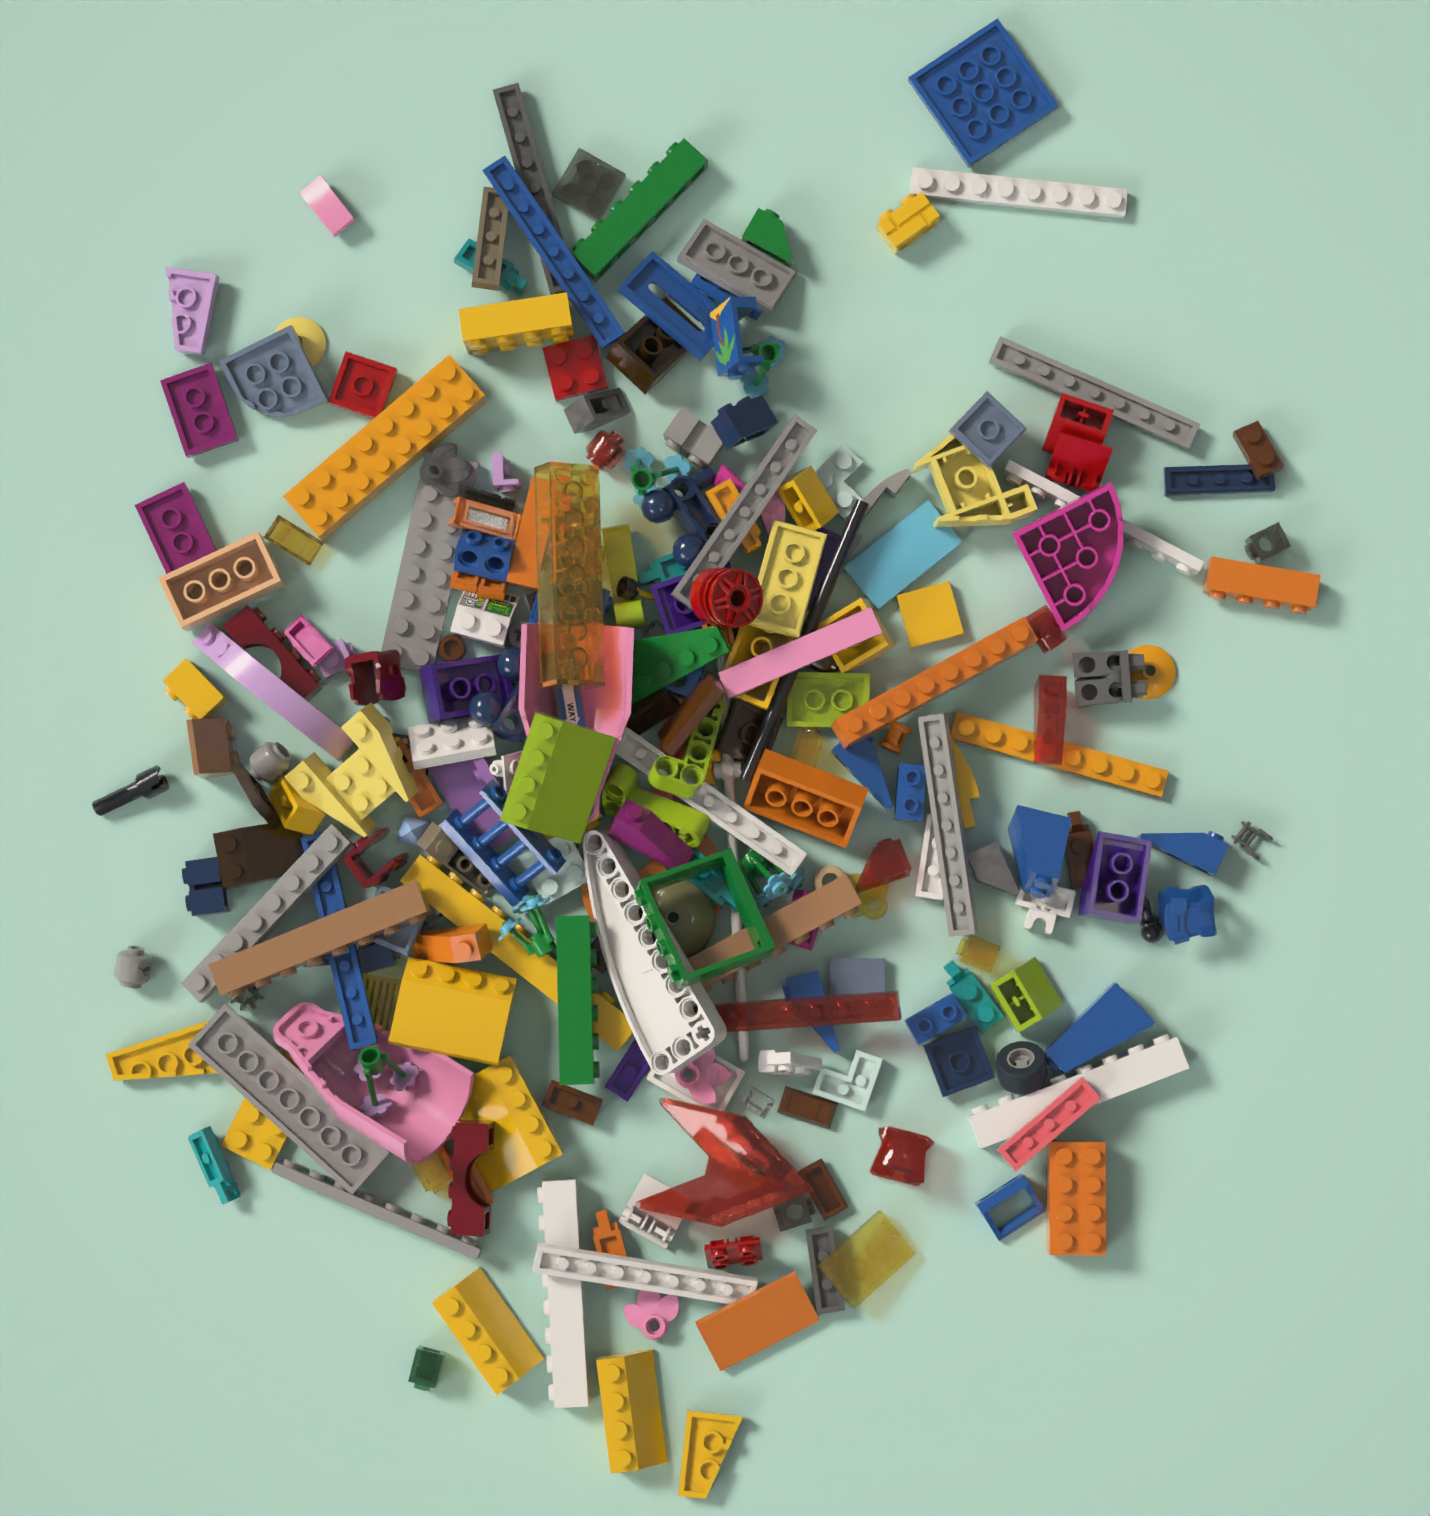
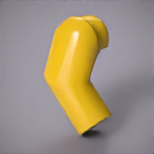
M714 748L704 780L710 786L716 785L713 762L721 760V752L714 750Z

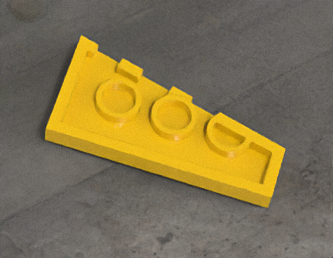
M209 1020L106 1054L113 1080L217 1073L188 1046L190 1041Z

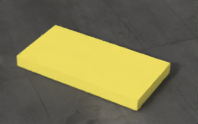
M774 520L758 576L763 590V604L759 615L748 625L799 638L827 534Z

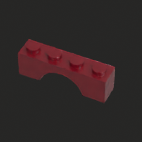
M245 605L222 626L244 650L252 647H266L273 650L281 663L280 679L307 701L311 700L323 689L318 684L322 679L311 667L306 670L300 663L303 660L301 655L293 647L290 650L286 648L282 643L285 637L276 627L270 630L264 623L268 618L258 607L252 609L250 606Z
M462 1119L455 1122V1126L452 1127L451 1142L454 1143V1154H451L450 1170L453 1171V1182H450L448 1196L452 1199V1209L448 1211L447 1225L451 1227V1235L484 1237L490 1233L491 1205L483 1201L474 1191L471 1182V1172L476 1160L482 1154L494 1149L495 1121Z

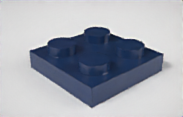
M976 1026L923 1045L942 1097L995 1078Z

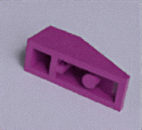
M626 798L614 818L608 836L671 869L689 863L694 851L652 811Z

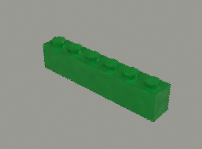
M685 138L680 143L674 142L666 151L667 156L661 162L656 161L647 171L649 175L642 182L640 180L636 181L628 191L630 194L623 201L619 199L610 209L611 214L605 220L599 219L591 228L592 233L586 239L581 238L573 246L572 250L574 252L572 255L582 270L595 282L625 254L708 168V160Z
M590 915L556 916L560 1085L595 1084V1078H600L599 1061H594V1050H599V1033H594L593 1022H598V1005H593V994H598L597 977H592V966H597V949H592L591 938H596L597 931L596 921H591Z

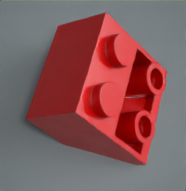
M1061 393L1042 451L1053 454L1061 431L1103 444L1114 410Z

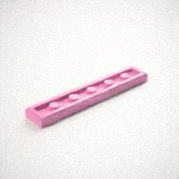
M870 607L721 671L718 674L728 698L731 699L882 634V631Z

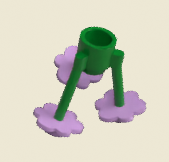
M367 1047L361 1050L360 1055L356 1059L357 1065L354 1066V1072L359 1074L362 1082H367L370 1095L364 1098V1103L360 1105V1110L366 1116L372 1118L384 1115L387 1109L392 1106V1100L385 1098L384 1094L376 1096L373 1079L381 1077V1072L385 1069L386 1064L393 1069L394 1076L390 1079V1083L395 1085L397 1091H403L407 1086H412L415 1083V1077L419 1074V1068L410 1061L405 1062L404 1065H396L387 1053L381 1054L380 1050L376 1047Z

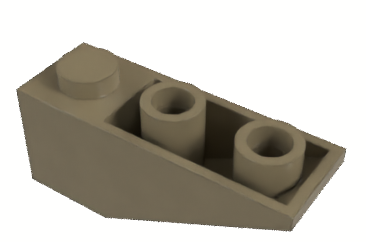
M432 821L416 844L487 897L494 886L441 827Z

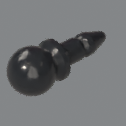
M1145 895L1140 923L1142 926L1141 935L1145 941L1155 943L1162 938L1163 928L1158 923V916L1153 915L1150 902Z

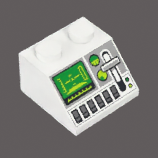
M463 591L457 604L450 632L465 639L506 649L509 630L513 625L520 596L506 593L504 601L477 597V593Z

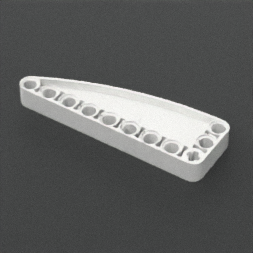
M591 830L583 838L586 878L594 921H596V930L611 981L628 1024L651 1069L658 1075L676 1073L720 1044L727 1035L726 1026L701 982L684 987L682 990L678 989L676 982L670 980L666 959L660 956L656 947V941L654 942L652 939L653 931L651 932L646 925V913L643 906H641L643 911L642 918L638 914L640 906L636 902L634 891H636V886L641 879L620 842L608 836L610 830ZM599 837L602 839L601 848L598 845ZM613 860L615 861V864H616L615 871L612 870V861H613ZM626 884L629 886L628 895L625 892ZM663 918L686 973L693 972L692 966ZM694 1002L698 1006L697 1014L693 1010ZM687 1041L690 1043L691 1046L690 1053L686 1049ZM666 1055L670 1061L669 1067L665 1063Z

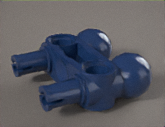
M710 467L705 468L692 477L686 475L675 477L665 487L649 491L644 495L641 502V511L648 521L659 524L668 521L673 516L684 531L685 535L675 540L672 551L675 561L682 567L689 568L708 541L706 534L712 535L721 522L700 492V490L712 484L716 479V475ZM675 490L680 491L684 497L678 496Z
M510 647L499 655L497 661L498 671L504 679L518 681L503 705L502 700L497 694L489 691L480 692L471 699L469 711L471 718L477 724L490 726L495 735L500 739L509 740L512 743L521 741L525 744L527 736L518 709L521 649ZM505 718L513 721L514 730L508 729L505 726Z

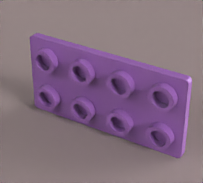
M485 757L427 768L451 810L453 811L457 808L461 814L466 813L483 799L479 792L491 779L500 785L496 776L491 774L490 766ZM490 807L470 824L482 835L500 821V816ZM509 827L490 842L489 845L495 849L517 835Z

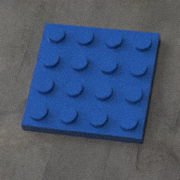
M998 18L908 77V82L968 168L1057 110L1059 106Z

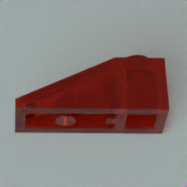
M1039 675L1034 685V764L1062 765L1067 706V676Z

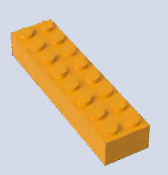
M449 354L283 495V497L318 538L324 542L425 456V452L431 451L488 401L485 394Z

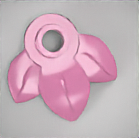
M713 1048L675 1073L677 1083L684 1088H688L693 1099L706 1104L716 1102L714 1087L722 1085L731 1076L724 1066L713 1062L715 1058V1049ZM686 1069H691L694 1072V1077L691 1080H687L683 1076Z
M640 1290L637 1304L624 1306L625 1318L631 1326L641 1328L643 1335L648 1339H660L667 1333L668 1323L678 1314V1296L667 1294L661 1297L660 1293ZM652 1320H657L660 1323L658 1330L650 1329L649 1323Z

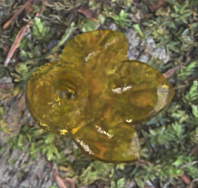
M879 872L874 874L870 880L861 874H848L847 876L862 902L861 905L857 906L860 911L850 917L855 918L864 915L871 920L882 918L888 910V902L885 897L889 887L885 877ZM876 901L879 903V906L876 909H871L869 904Z

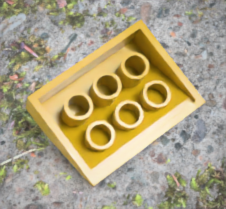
M408 957L388 1044L498 1066L516 997L517 978Z
M513 1055L500 1060L498 1066L491 1065L474 1075L472 1094L461 1120L495 1121L494 1149L482 1154L475 1162L490 1192L501 1188L564 1153Z

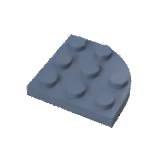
M289 325L219 361L236 395L247 406L261 413L275 417L292 416L329 399L293 325Z

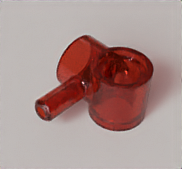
M1047 605L1042 606L1025 617L1038 638L1036 643L1043 654L1067 640Z

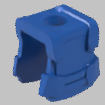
M1207 885L1194 886L1190 889L1166 886V889L1159 892V920L1162 927L1166 930L1168 939L1174 941L1175 945L1190 941L1189 938L1201 935V937L1217 935L1214 915L1215 898Z

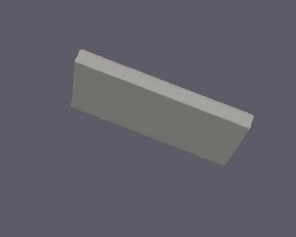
M705 219L698 226L676 261L738 297H756L757 308L769 315L772 314L797 274V271Z

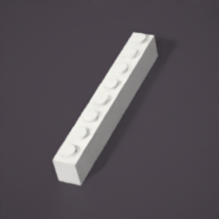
M1168 1034L1161 1035L1152 1039L1153 1045L1144 1048L1143 1044H1138L1128 1048L1127 1055L1118 1058L1117 1054H1112L1102 1058V1064L1092 1068L1090 1063L1076 1068V1074L1066 1078L1064 1073L1050 1078L1051 1084L1033 1093L1023 1094L1015 1098L1012 1093L997 1099L999 1104L988 1107L986 1103L971 1109L973 1114L967 1117L979 1147L982 1149L1013 1136L1080 1077H1083L1101 1098L1094 1104L1096 1105L1189 1069L1178 1038H1170Z
M577 1178L543 1180L542 1187H537L538 1204H543L544 1215H539L540 1232H545V1243L581 1249ZM542 1274L543 1288H548V1299H544V1316H549L550 1327L545 1328L546 1345L551 1344L552 1355L547 1356V1372L553 1373V1384H548L549 1401H554V1408L587 1407L590 1401L583 1281Z

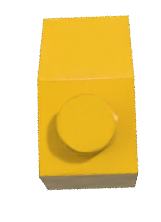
M281 775L268 797L284 828L313 835L317 827L322 823L325 812L304 800L284 778L285 775Z

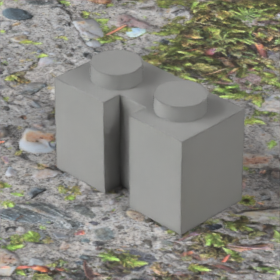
M681 407L663 433L666 440L665 444L677 453L680 450L689 455L688 460L699 468L702 466L706 468L711 467L724 448L715 429L700 421L698 417Z

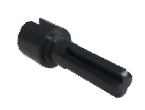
M156 765L137 774L135 782L93 801V809L96 814L102 816L142 796L151 799L169 790L168 780L165 775H158L161 769Z

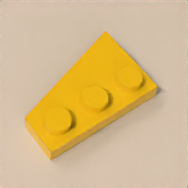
M687 1409L678 1496L707 1498L737 1428L741 1423L742 1415Z

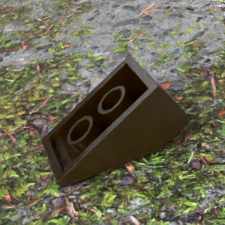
M667 297L662 299L696 330L702 331ZM645 315L615 342L606 359L646 395L671 371L688 351Z
M269 823L213 833L223 888L233 889L280 879L304 853L301 842L302 833L286 829L283 824L274 830Z

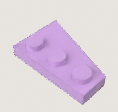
M165 267L166 276L169 278V301L172 303L173 311L172 326L175 350L182 353L205 356L220 277L212 273Z

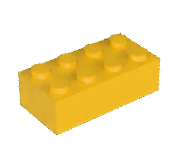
M567 292L458 309L463 343L467 352L473 353L474 356L486 355L489 353V350L500 349L502 352L512 351L519 345H526L529 348L539 347L543 345L542 342L552 340L553 343H563L569 341V338L575 337Z

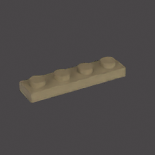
M491 187L483 188L471 287L499 291L508 209L494 188Z

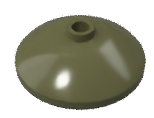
M688 880L651 892L661 915L686 958L699 953L708 944L715 930L716 913L713 902ZM641 907L638 910L640 918H642L643 911ZM673 912L679 915V920L675 923H671L668 919L669 915ZM653 931L652 939L655 942L657 938Z

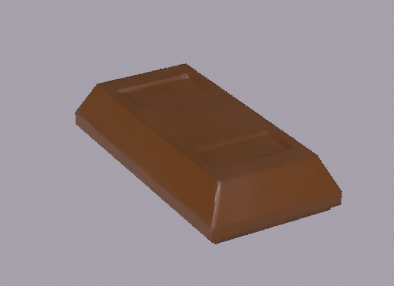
M785 1086L777 1112L830 1129L838 1103Z
M822 1158L797 1171L824 1221L848 1208Z

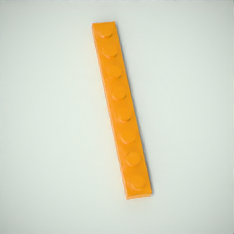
M957 711L950 731L951 739L1159 798L1163 795L1169 773L1165 769Z

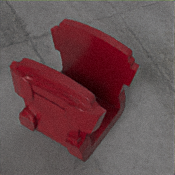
M398 650L371 651L346 657L345 670L346 674L351 677V684H349L350 697L355 705L367 706L371 702L376 704L380 701L379 698L385 701H395L405 697L406 685L404 677L401 675ZM373 662L376 667L377 680L375 679Z
M388 827L376 831L369 838L362 836L353 844L355 848L343 858L345 864L365 888L384 883L390 877L389 874L391 872L399 870L408 863L407 859L410 855L407 852L402 853L388 862L376 874H373L360 857L391 832Z

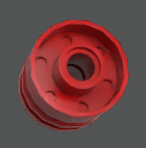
M722 567L708 568L701 572L693 581L690 590V604L694 614L702 622L731 628L744 627L752 623L759 615L763 604V590L759 580L748 571Z

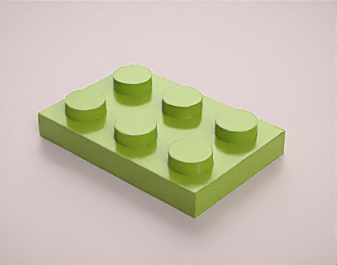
M798 672L787 698L786 728H832L831 724L835 719L870 701V673Z

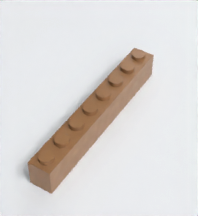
M847 874L763 918L776 947L771 954V958L785 952L784 946L794 941L798 945L811 938L809 932L816 928H819L820 932L832 927L835 925L833 919L842 914L846 919L860 911L857 906L861 905L862 902ZM746 928L687 960L693 970L696 971L754 950L755 948ZM760 960L701 981V984L708 993L713 990L711 985L721 980L722 984H725L737 977L736 971L744 967L749 971L762 963Z
M414 880L208 965L220 996H229L230 999H235L245 995V989L255 986L256 989L271 984V979L281 975L282 978H286L298 973L296 968L307 965V968L323 963V957L331 954L333 957L344 955L349 952L348 947L355 944L362 947L375 941L374 936L382 933L385 936L393 935L401 931L399 927L409 922L411 926L426 921L425 916L432 914L421 883Z

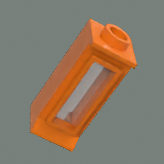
M460 496L453 499L452 504L456 505L453 518L448 520L447 526L516 540L522 514L468 500Z

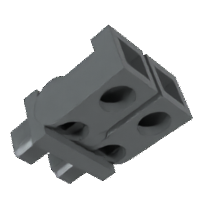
M1128 650L1072 653L1077 708L1133 702L1132 698L1147 696L1146 680L1131 681L1130 671L1145 670L1144 654H1129ZM1092 678H1101V679H1096V680H1086V679H1092Z

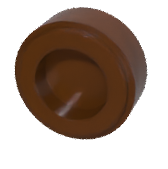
M448 635L440 641L438 651L446 662L462 660L466 654V644L459 636Z

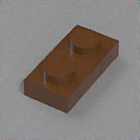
M1259 421L1233 432L1232 436L1257 480H1261L1283 469L1284 465Z
M551 1079L541 1106L593 1126L603 1099L567 1085H560V1082Z

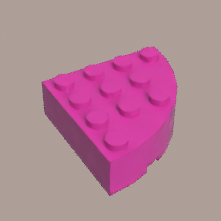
M1112 481L1014 530L1012 533L1062 632L1082 620L1098 604L1109 589L1119 566L1123 549L1124 522L1120 500Z

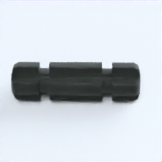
M465 487L462 492V497L503 510L513 512L515 507L513 499L507 497L502 499L500 495L483 490L477 491L473 487Z

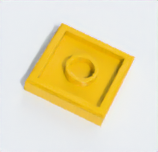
M949 581L896 595L911 649L964 634Z

